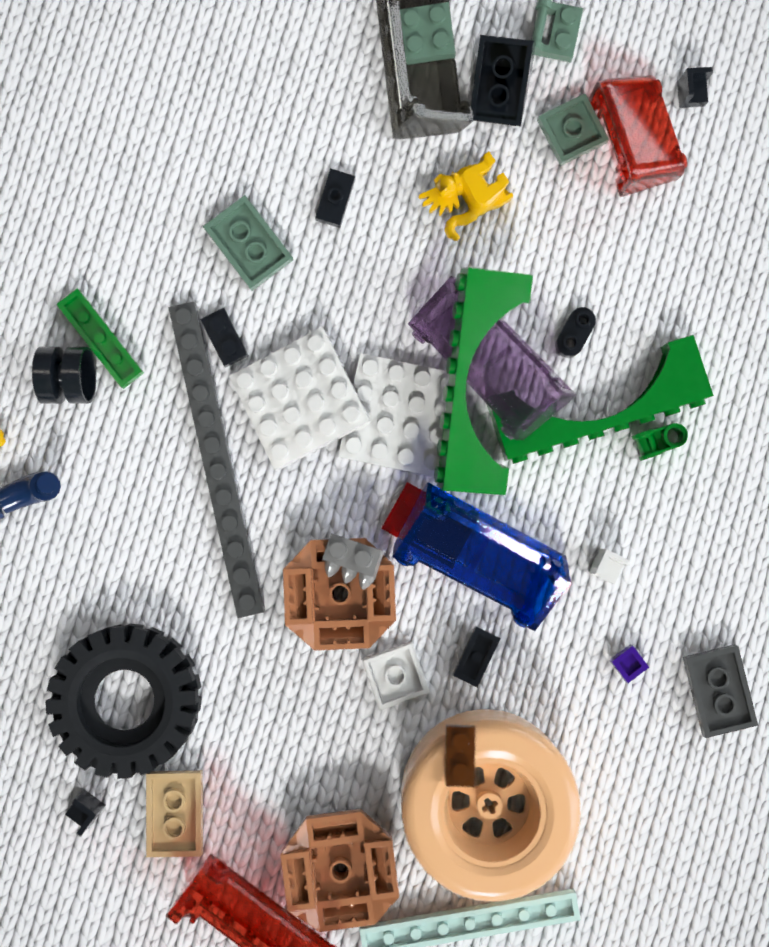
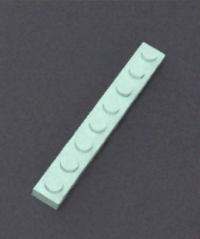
M573 888L381 921L375 925L362 926L359 930L362 947H428L579 921L581 919L576 892Z

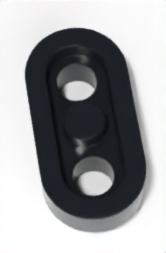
M579 307L569 315L555 342L556 351L560 356L572 358L582 350L596 324V317L592 310L586 307ZM579 316H584L587 319V323L581 324ZM572 339L574 347H568L566 340Z

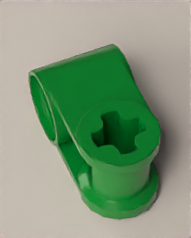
M673 423L657 429L653 428L631 437L632 440H636L640 452L639 460L642 461L684 445L688 439V431L682 424ZM670 429L676 431L678 435L675 443L670 442L667 438V433Z

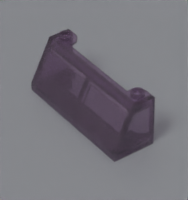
M452 275L408 323L414 330L412 332L414 338L422 344L425 342L431 344L446 361L452 354L449 336L451 330H454L456 318H453L452 310L454 302L458 301L459 292L455 287L456 277ZM500 318L493 325L477 347L466 381L501 418L500 422L503 426L500 429L511 440H524L577 395L503 318Z

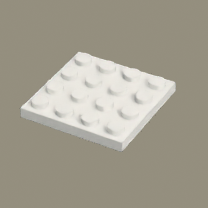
M323 327L229 376L275 471L371 423Z
M360 353L353 387L371 423L342 437L338 457L434 477L435 467L439 466L440 456L437 455V444L439 439L442 440L443 429L440 428V417L442 412H445L446 402L443 400V390L445 385H448L449 374L444 370Z

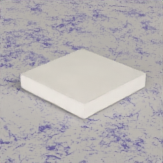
M412 641L361 659L379 711L430 693Z

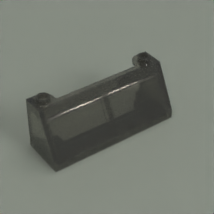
M376 0L393 139L460 133L473 122V109L470 103L466 100H460L455 58L406 65L400 9L445 3L450 0Z

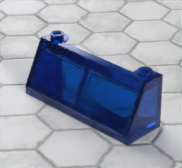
M429 482L426 483L394 543L392 558L396 559L401 565L415 566L420 562L510 609L513 620L518 626L527 627L533 631L537 630L571 584L567 557L564 554Z

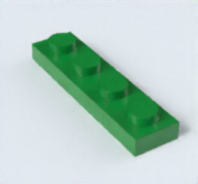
M78 288L56 304L121 388L125 389L145 373Z

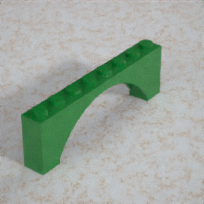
M469 267L461 268V273L457 274L455 287L456 290H459L458 301L454 302L452 316L456 318L454 330H451L449 336L452 354L447 359L446 373L449 374V381L443 390V400L446 402L445 412H442L440 417V428L443 429L442 440L439 439L437 444V455L440 456L439 466H436L434 471V481L443 491L506 495L509 468L498 464L488 454L474 432L467 411L466 381L473 355L487 332L510 310L522 303H530L533 275Z
M694 335L668 342L660 347L662 356L648 386L632 404L608 418L593 421H571L556 418L527 405L516 397L514 390L488 398L486 400L487 408L504 461L512 460V463L516 464L528 460L527 454L537 452L538 456L554 452L553 446L563 444V448L579 444L578 439L588 436L589 440L605 436L604 430L613 428L615 433L630 428L629 423L638 420L641 425L654 421V415L662 412L667 417L681 412L679 407L688 404L690 409L705 405V399L714 395Z

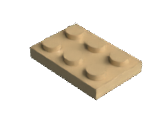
M203 770L151 771L147 773L146 857L202 856Z

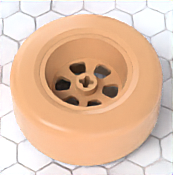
M490 709L466 711L449 717L433 727L419 741L411 753L404 770L401 784V811L406 839L412 853L423 869L436 882L453 893L480 901H504L524 896L549 881L560 870L573 849L580 824V798L574 775L565 758L552 741L539 728L522 717ZM446 725H475V768L481 767L483 769V783L475 787L445 786ZM499 768H503L514 775L513 781L503 788L494 783L496 771ZM455 791L467 794L469 796V806L454 810L452 808V794ZM518 794L524 795V811L517 813L507 808L509 797ZM486 798L492 801L491 806H487L484 802ZM471 817H476L482 821L481 832L478 836H473L462 828L463 824ZM504 818L512 826V829L496 837L493 833L492 824L496 820Z

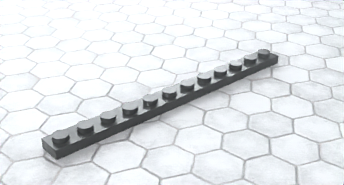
M193 301L168 307L236 615L237 618L263 613L265 612L197 305Z

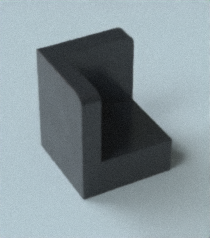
M713 67L687 68L677 82L679 108L706 106L708 103L707 81L713 74Z
M84 789L74 798L71 807L65 815L81 826L76 833L81 837L90 828L106 805Z

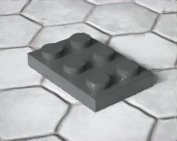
M729 645L683 657L703 737L709 738L758 726L738 645Z

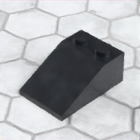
M480 35L469 120L521 126L534 60L535 41Z

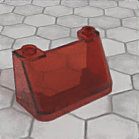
M653 75L608 78L598 81L591 92L589 101L594 111H598V119L603 118L618 162L615 170L616 173H620L622 182L616 185L620 198L680 179L687 168V158L684 153H681L662 97L660 80L656 79Z

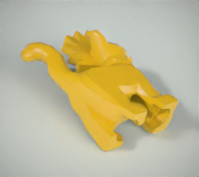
M489 151L480 158V162L477 164L463 167L458 172H452L450 175L438 174L434 179L435 188L419 195V199H426L422 204L423 207L432 204L429 209L430 214L440 207L439 216L443 214L446 207L449 213L452 212L453 206L459 209L458 195H462L469 208L468 211L464 214L454 215L445 222L444 231L447 237L453 241L460 239L455 230L456 226H466L488 211L498 209L510 202L514 197L512 193L506 190L509 180L504 173L499 174L492 184H488L484 179V176L491 170V166L496 161Z

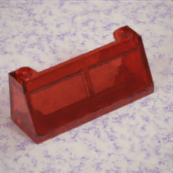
M211 853L188 879L166 914V917L176 925L184 917H190L189 922L194 924L200 916L239 947H337L329 943L227 866L223 860L218 859Z

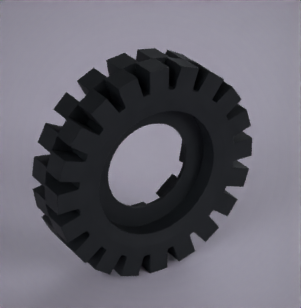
M120 624L107 627L87 635L88 637L76 642L68 649L70 652L62 656L54 669L58 672L50 677L47 691L52 692V697L45 701L46 715L53 714L54 721L49 723L48 726L53 737L61 736L63 742L58 747L66 757L71 753L77 756L74 764L80 768L87 770L90 766L96 768L94 775L106 778L112 773L117 774V779L132 778L139 772L142 776L154 771L160 764L163 765L171 759L193 732L198 721L196 716L201 710L202 696H198V690L201 688L199 674L195 675L192 667L195 664L190 655H184L180 649L183 646L174 638L167 639L164 637L165 632L154 627L146 629L143 628L144 625L128 624L126 626H121ZM119 670H130L142 675L151 685L154 694V706L149 718L142 725L130 730H119L107 725L100 718L95 706V695L99 684L107 675Z

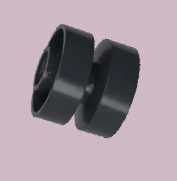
M38 347L36 349L32 362V383L36 398L40 403L62 404L65 399L70 404H89L93 401L96 391V365L93 353L89 347H67L65 351L61 347Z

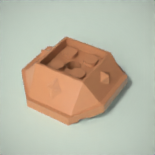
M348 538L376 548L366 538ZM329 539L310 540L283 569L285 626L315 651L370 648L396 621L394 564L383 555L374 582L363 590L359 584V572L347 584L344 583L342 578V566L336 574L327 577L325 560L322 559ZM335 587H345L348 591V597L342 601L335 599L333 596V589Z
M362 809L306 816L281 851L287 912L296 918L299 917L319 932L375 925L399 898L392 836ZM342 863L348 869L345 872H338L334 869V866Z

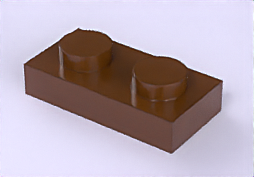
M446 725L445 786L475 787V725Z

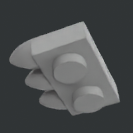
M331 533L322 559L325 560L327 577L333 576L342 566V578L344 583L347 584L359 572V584L361 589L364 590L374 582L384 551Z

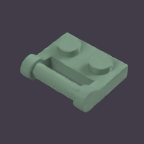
M537 0V16L531 39L536 42L534 55L571 63L583 8L552 2V0ZM547 14L554 16L548 45L542 42Z

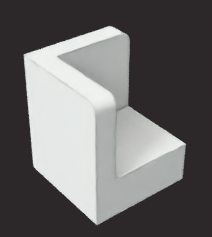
M599 549L588 573L611 584H615L623 566H629L631 561L607 549Z

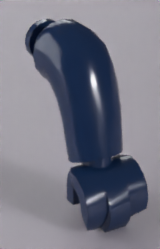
M47 471L36 472L0 488V519L4 518L2 509L7 514L20 508L50 501L55 498L61 488L58 477Z

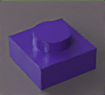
M631 644L609 660L626 683H630L649 668Z

